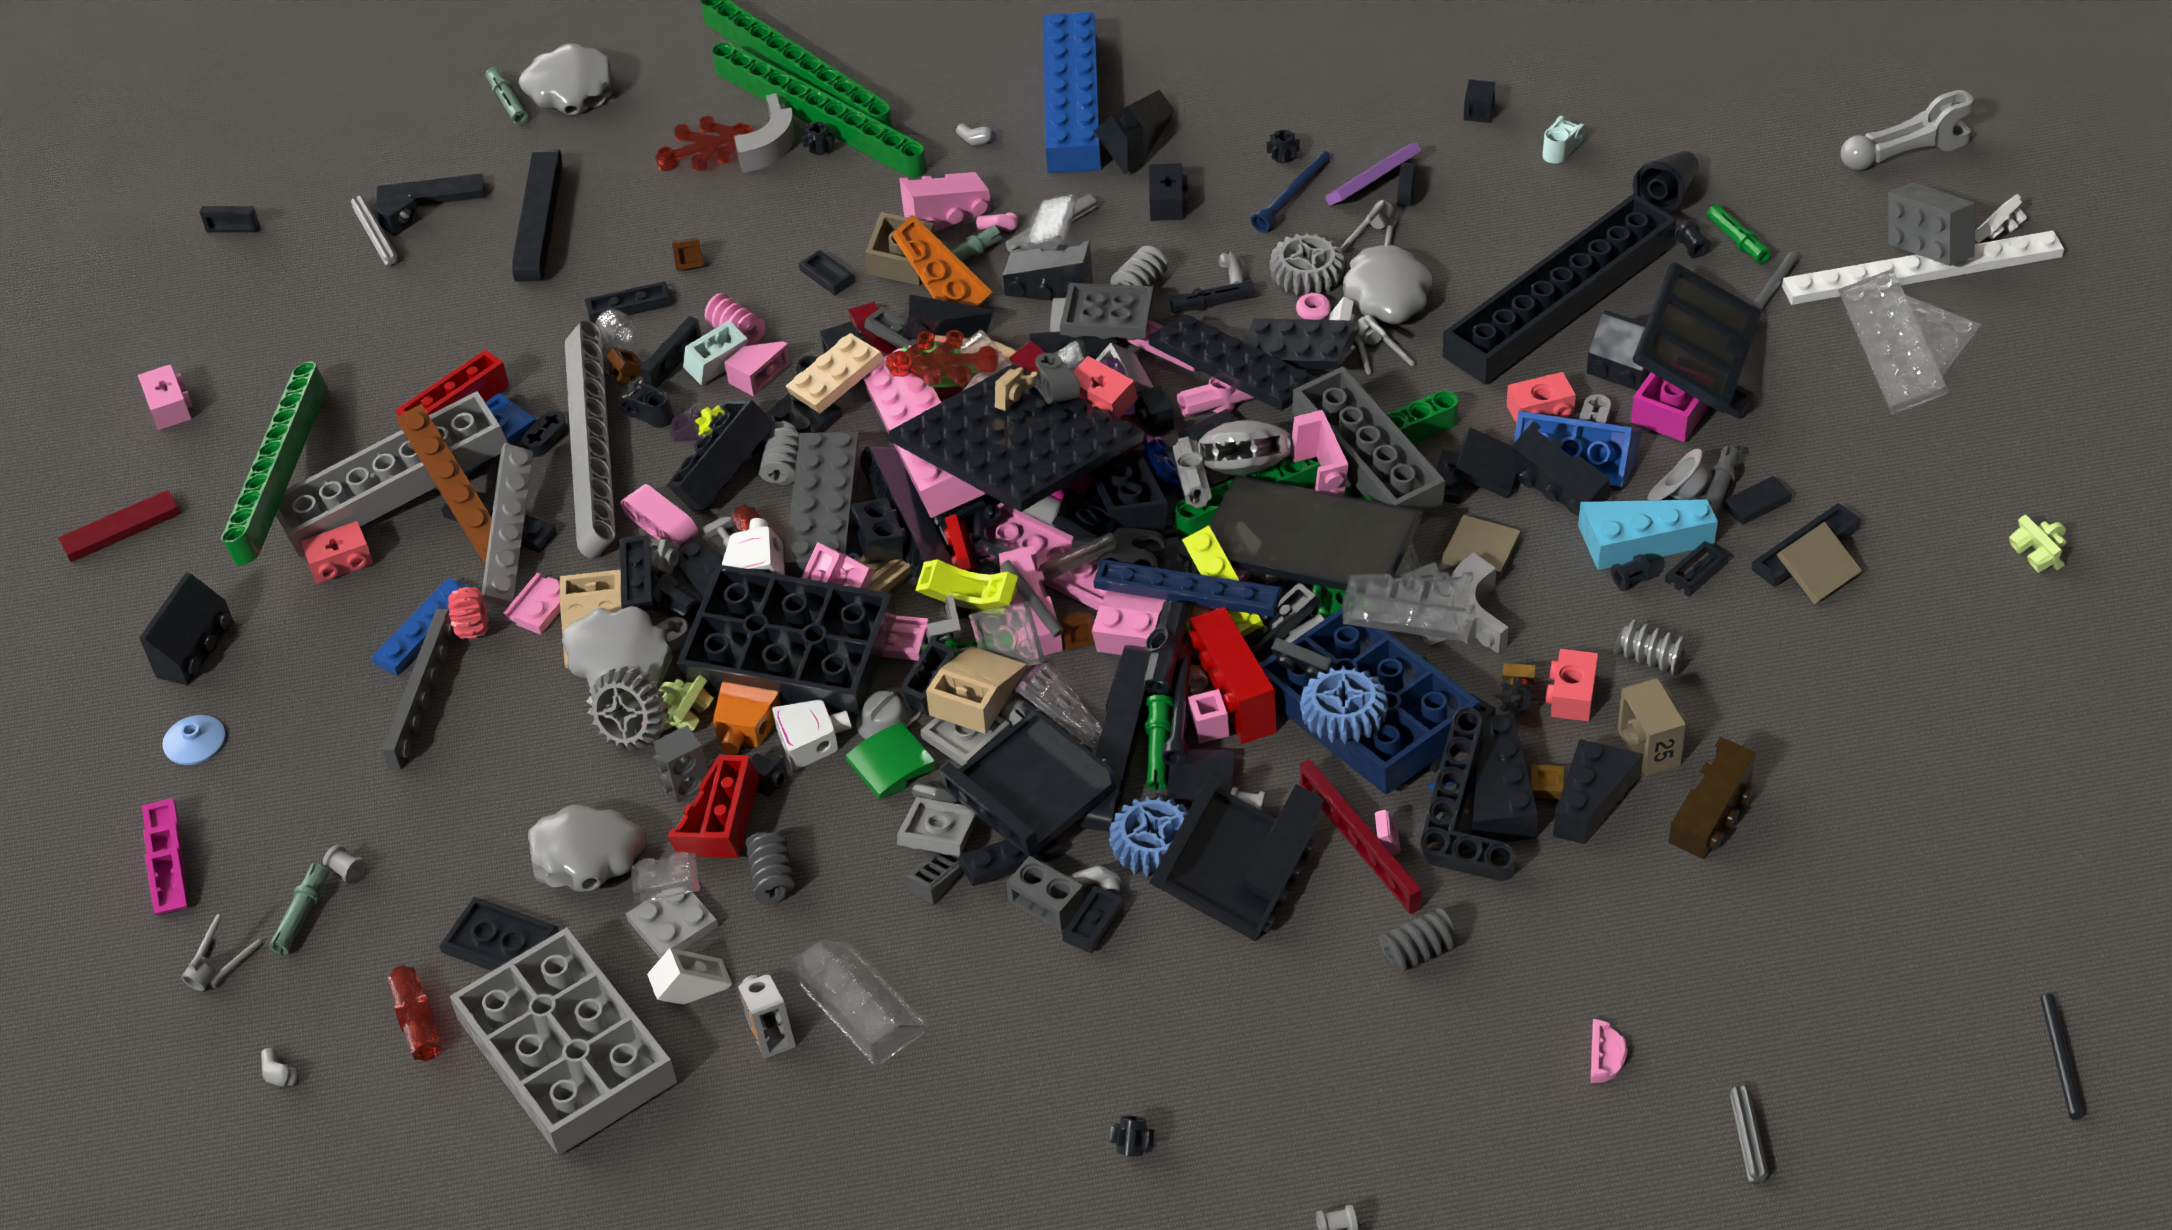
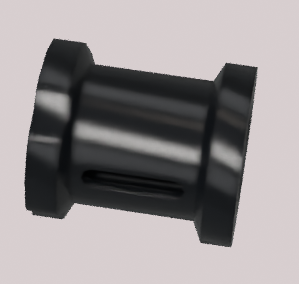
M1687 222L1677 230L1676 239L1686 246L1687 254L1691 258L1702 257L1709 251L1711 242L1707 237L1702 236L1700 227L1696 222Z
M1638 554L1627 563L1612 565L1611 576L1620 590H1626L1630 584L1639 580H1650L1652 570L1648 560L1642 554Z

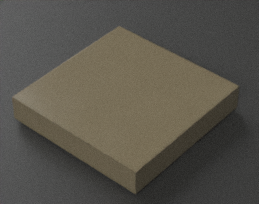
M1463 515L1442 556V563L1457 567L1474 552L1496 568V578L1500 579L1520 539L1521 530Z
M1825 522L1777 554L1778 558L1813 604L1825 598L1862 571Z

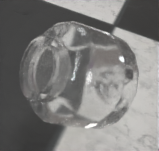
M617 309L604 311L600 314L595 324L601 332L602 342L609 347L618 349L629 346L637 332L633 319Z

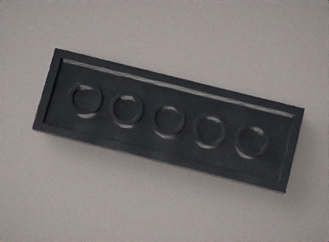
M1187 314L1149 335L1150 346L1280 411L1293 404L1294 389L1317 379L1306 371L1295 368L1283 360L1275 358L1259 348H1254L1240 341V339L1232 337L1216 327L1209 326Z

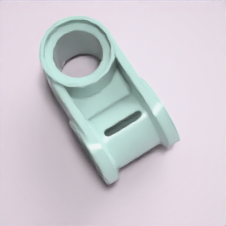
M1559 116L1555 123L1544 133L1543 159L1552 164L1564 162L1582 144L1587 126L1581 123L1579 125L1567 121L1566 117Z

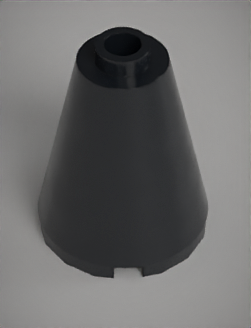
M1681 151L1644 164L1634 175L1632 184L1634 194L1668 214L1673 212L1683 203L1699 169V162L1696 156L1691 152Z

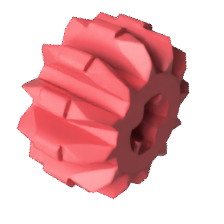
M464 587L452 591L448 598V608L454 633L460 639H473L485 635V632L488 630L489 619L483 594L476 587Z

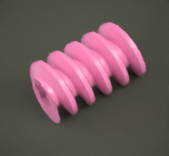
M716 294L708 302L704 316L709 326L715 329L730 320L748 338L747 346L756 345L764 336L766 330L764 320L758 318L750 310L743 308L741 304L736 303L734 299L729 298L726 294Z

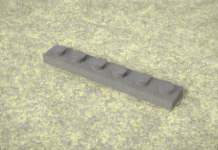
M507 443L501 448L482 585V594L485 601L508 607L514 600L533 451Z

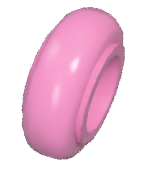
M1318 293L1305 294L1296 303V311L1302 319L1322 320L1328 316L1331 310L1328 298Z

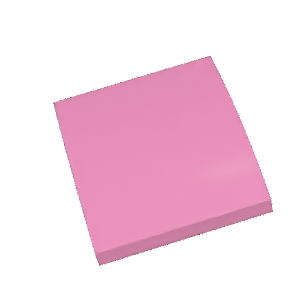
M817 542L802 578L867 589L875 569Z

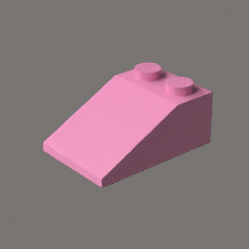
M1108 591L1099 605L1092 629L1097 652L1122 655L1125 645L1146 648L1148 636L1158 627L1163 603L1170 600Z

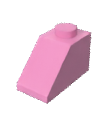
M782 341L743 346L725 362L728 383L754 397L791 364L788 344Z

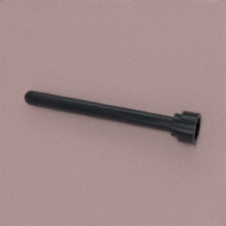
M1189 640L1182 641L1187 647V654L1177 668L1171 736L1164 743L1162 750V760L1171 766L1184 765L1188 760L1189 748L1185 740H1183L1192 655V643Z

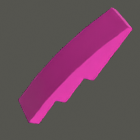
M174 798L141 805L145 825L143 834L147 852L144 855L154 914L156 916L188 908L185 861L176 801Z

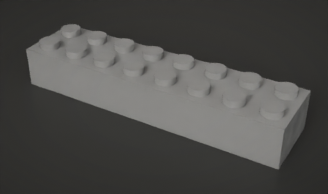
M478 391L429 415L463 472L501 454L503 445L505 443L508 444L501 426ZM400 430L286 489L275 516L298 557L301 558L305 556L301 540L358 521L361 527L432 490L436 485L403 431Z

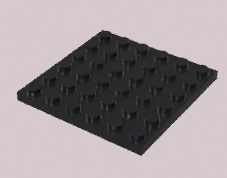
M1012 364L889 430V441L1022 512L1143 441L1144 431L1110 414L1106 410L1092 407V404L1081 398L1048 404L1035 387L1024 388L1020 399L1007 410L995 408V382L1010 369L1016 370L1019 368V366ZM1024 370V372H1023V375H1030V374H1031V373H1029V372H1027V371H1025V370Z

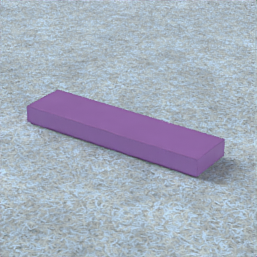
M1414 142L1399 149L1327 194L1325 199L1329 206L1344 200L1419 153L1421 149L1418 143Z

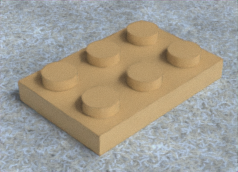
M849 333L846 337L841 338L829 351L819 356L806 370L797 374L786 385V388L791 395L818 413H821L885 359L879 350Z

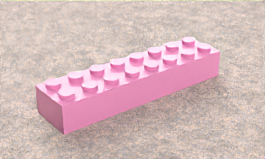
M903 348L885 356V360L862 378L888 434L889 430L941 403L934 388L929 387L899 357ZM894 444L930 518L986 494Z

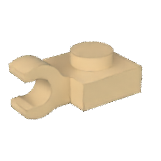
M1022 367L1007 371L995 382V408L1005 411L1013 403L1017 402L1024 388H1032L1036 385L1037 372L1023 375L1024 368Z

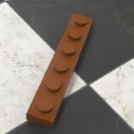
M420 404L396 417V421L485 565L492 517L423 405Z

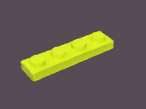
M1210 526L1182 540L1201 575L1239 581ZM1227 610L1243 637L1264 626L1257 614Z

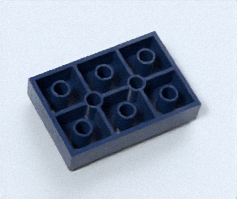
M1349 603L1291 643L1332 659L1338 670H1341L1343 665L1346 670H1352L1357 666L1359 673L1368 670L1371 677H1378L1380 684L1384 685L1386 690L1388 709L1385 722L1381 723L1379 731H1372L1370 738L1362 735L1358 742L1354 739H1348L1344 744L1341 739H1336L1331 743L1328 736L1320 739L1317 732L1310 733L1308 725L1304 724L1302 719L1300 701L1303 687H1307L1309 679L1312 678L1304 673L1305 671L1296 667L1294 670H1289L1281 666L1277 662L1278 659L1275 654L1259 664L1274 688L1275 707L1386 795L1443 755L1453 717L1459 709L1472 707L1480 713V701ZM1467 722L1464 723L1460 728L1465 731L1473 730L1476 727V725L1474 723Z

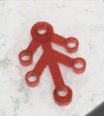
M704 116L699 119L700 131L703 133L713 132L721 134L719 136L690 131L687 124L676 125L674 127V134L678 141L687 140L696 143L675 150L670 147L660 148L655 156L657 167L662 171L673 170L678 165L677 159L701 151V154H696L691 158L692 169L695 171L707 169L708 162L715 152L719 163H729L736 151L734 136L754 132L753 128L744 123H737L732 127L717 124L711 116Z
M952 330L947 332L946 341L928 355L919 356L925 350H931L935 346L934 334L931 332H921L917 336V343L908 350L895 351L886 357V367L893 376L904 377L912 374L932 386L941 383L942 373L953 378L956 383L966 384L971 380V369L968 366L958 364H975L976 368L982 372H993L999 366V354L991 346H983L977 353L949 354L954 349L962 347L964 339L962 332Z

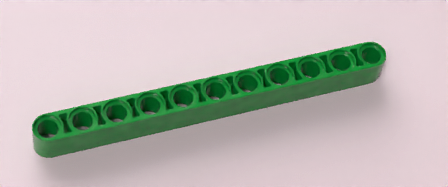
M700 0L704 23L731 42L759 59L893 128L890 105L874 93L732 1Z
M718 43L712 48L715 72L718 76L767 101L766 95L777 94L779 104L784 103L785 108L791 107L793 116L808 124L814 122L828 124V129L834 130L836 139L908 177H920L926 172L924 147L916 140L731 43Z
M314 362L303 363L293 370L222 534L221 540L232 560L238 566L249 564L259 556L326 394L327 385Z
M1439 391L1386 415L1414 445L1456 426L1458 421V397L1451 391ZM1288 455L1273 466L1256 473L1241 476L1312 489L1316 486L1317 470L1321 465L1317 457L1294 462L1291 455ZM1234 479L1211 488L1212 498L1208 500L1204 507L1195 508L1193 505L1187 504L1186 500L1178 503L1176 506V527L1179 536L1186 538L1209 526ZM1245 492L1229 524L1242 519L1240 512L1242 502L1275 505L1286 499Z

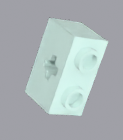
M729 320L685 346L683 367L700 385H703L726 371L725 362L743 346H747L748 338Z

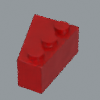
M718 755L699 785L700 792L692 804L688 803L683 810L684 817L677 828H672L667 835L678 856L740 858L759 782V774L749 755Z

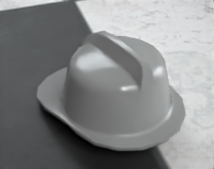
M1694 449L1687 453L1673 470L1652 488L1647 499L1649 501L1662 500L1667 496L1677 500L1696 499L1713 477L1712 473L1701 462L1703 457L1701 449Z
M902 688L874 692L866 699L861 715L857 717L856 726L859 734L866 740L881 730L900 722L908 728L922 713L909 707Z

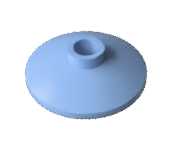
M207 715L190 716L178 721L167 731L163 739V750L166 756L174 763L180 765L199 764L211 759L221 750L225 743L226 732L222 723L214 717Z

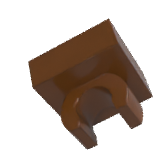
M699 238L672 242L677 271L704 266Z
M611 347L606 357L612 363L609 373L618 375L617 382L627 384L631 375L642 376L640 367L643 363L634 352Z
M1076 612L1067 614V617L1060 618L1061 627L1064 629L1062 635L1066 651L1095 645L1092 634L1094 624L1090 612L1083 614Z

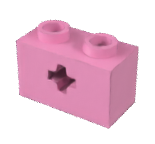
M171 364L138 375L158 430L191 419L187 408L193 407L188 392H181L186 389L180 373L174 374Z

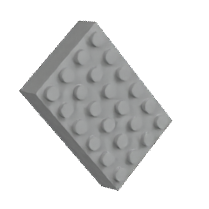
M567 927L450 996L459 1022L558 1156L677 1083L671 1059Z

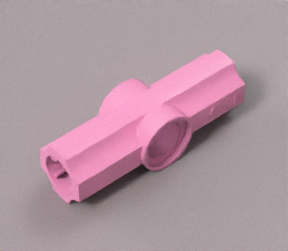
M1214 377L1210 379L1208 385L1181 391L1177 394V403L1184 417L1210 410L1216 413L1225 409L1232 411L1236 403L1255 399Z

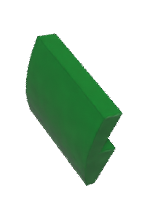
M902 722L872 735L853 748L845 757V760L878 799L905 790L907 780L933 771L935 766V760Z

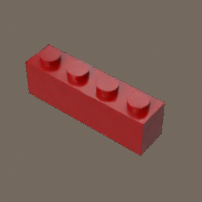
M485 349L397 408V416L420 404L423 405L428 415H431L478 391L484 402H487L498 393L510 387L504 363Z

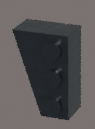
M1090 240L1083 241L1080 246L1067 247L1066 244L1058 245L1057 249L1043 251L1042 248L1010 253L1003 273L1005 296L1053 301V298H1066L1069 283L1093 284Z

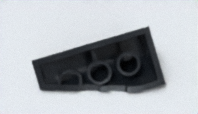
M1159 89L1118 111L1096 128L1094 132L1122 172L1127 174L1145 161L1175 110Z

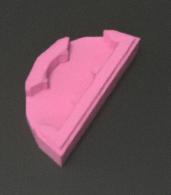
M1593 1019L1590 1083H1601L1616 1077L1624 1068L1627 1046L1623 1035L1620 1036L1617 1031L1610 1027L1608 1022Z

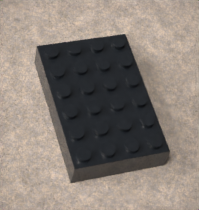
M717 564L677 662L684 684L686 682L693 683L697 676L702 675L707 680L703 688L720 691L722 682H729L778 691L781 702L796 704L821 700L824 702L826 710L835 712L847 711V714L860 716L897 616L891 593Z

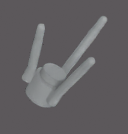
M1384 200L1378 201L1361 225L1340 247L1342 251H1345L1369 224L1376 229L1387 228L1384 246H1389L1391 244L1393 228L1396 224V221L1392 219L1395 213L1394 207Z
M1366 315L1357 321L1360 330L1355 342L1358 345L1367 375L1371 374V369L1364 344L1374 345L1381 339L1410 366L1415 365V362L1387 336V333L1372 316Z
M217 914L194 959L182 974L181 979L197 991H204L207 985L215 988L219 981L262 944V941L260 939L256 940L220 971L215 973L216 965L204 956L222 919V915Z

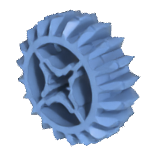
M1343 665L1341 670L1335 671L1330 667L1328 674L1319 672L1317 679H1309L1308 686L1303 687L1300 709L1304 724L1308 725L1310 733L1317 732L1320 739L1328 736L1331 743L1336 739H1341L1345 744L1348 739H1354L1358 742L1360 736L1363 735L1370 738L1372 731H1379L1381 723L1385 722L1387 716L1388 699L1386 698L1384 685L1380 684L1378 677H1371L1368 670L1359 673L1357 666L1352 670H1346Z
M1159 795L1157 800H1151L1146 796L1143 802H1139L1134 798L1132 807L1123 804L1121 813H1115L1114 822L1110 826L1109 837L1113 855L1116 860H1120L1123 868L1131 866L1134 874L1143 870L1146 877L1150 872L1156 871L1188 813L1184 804L1176 805L1173 798L1164 802L1161 795Z

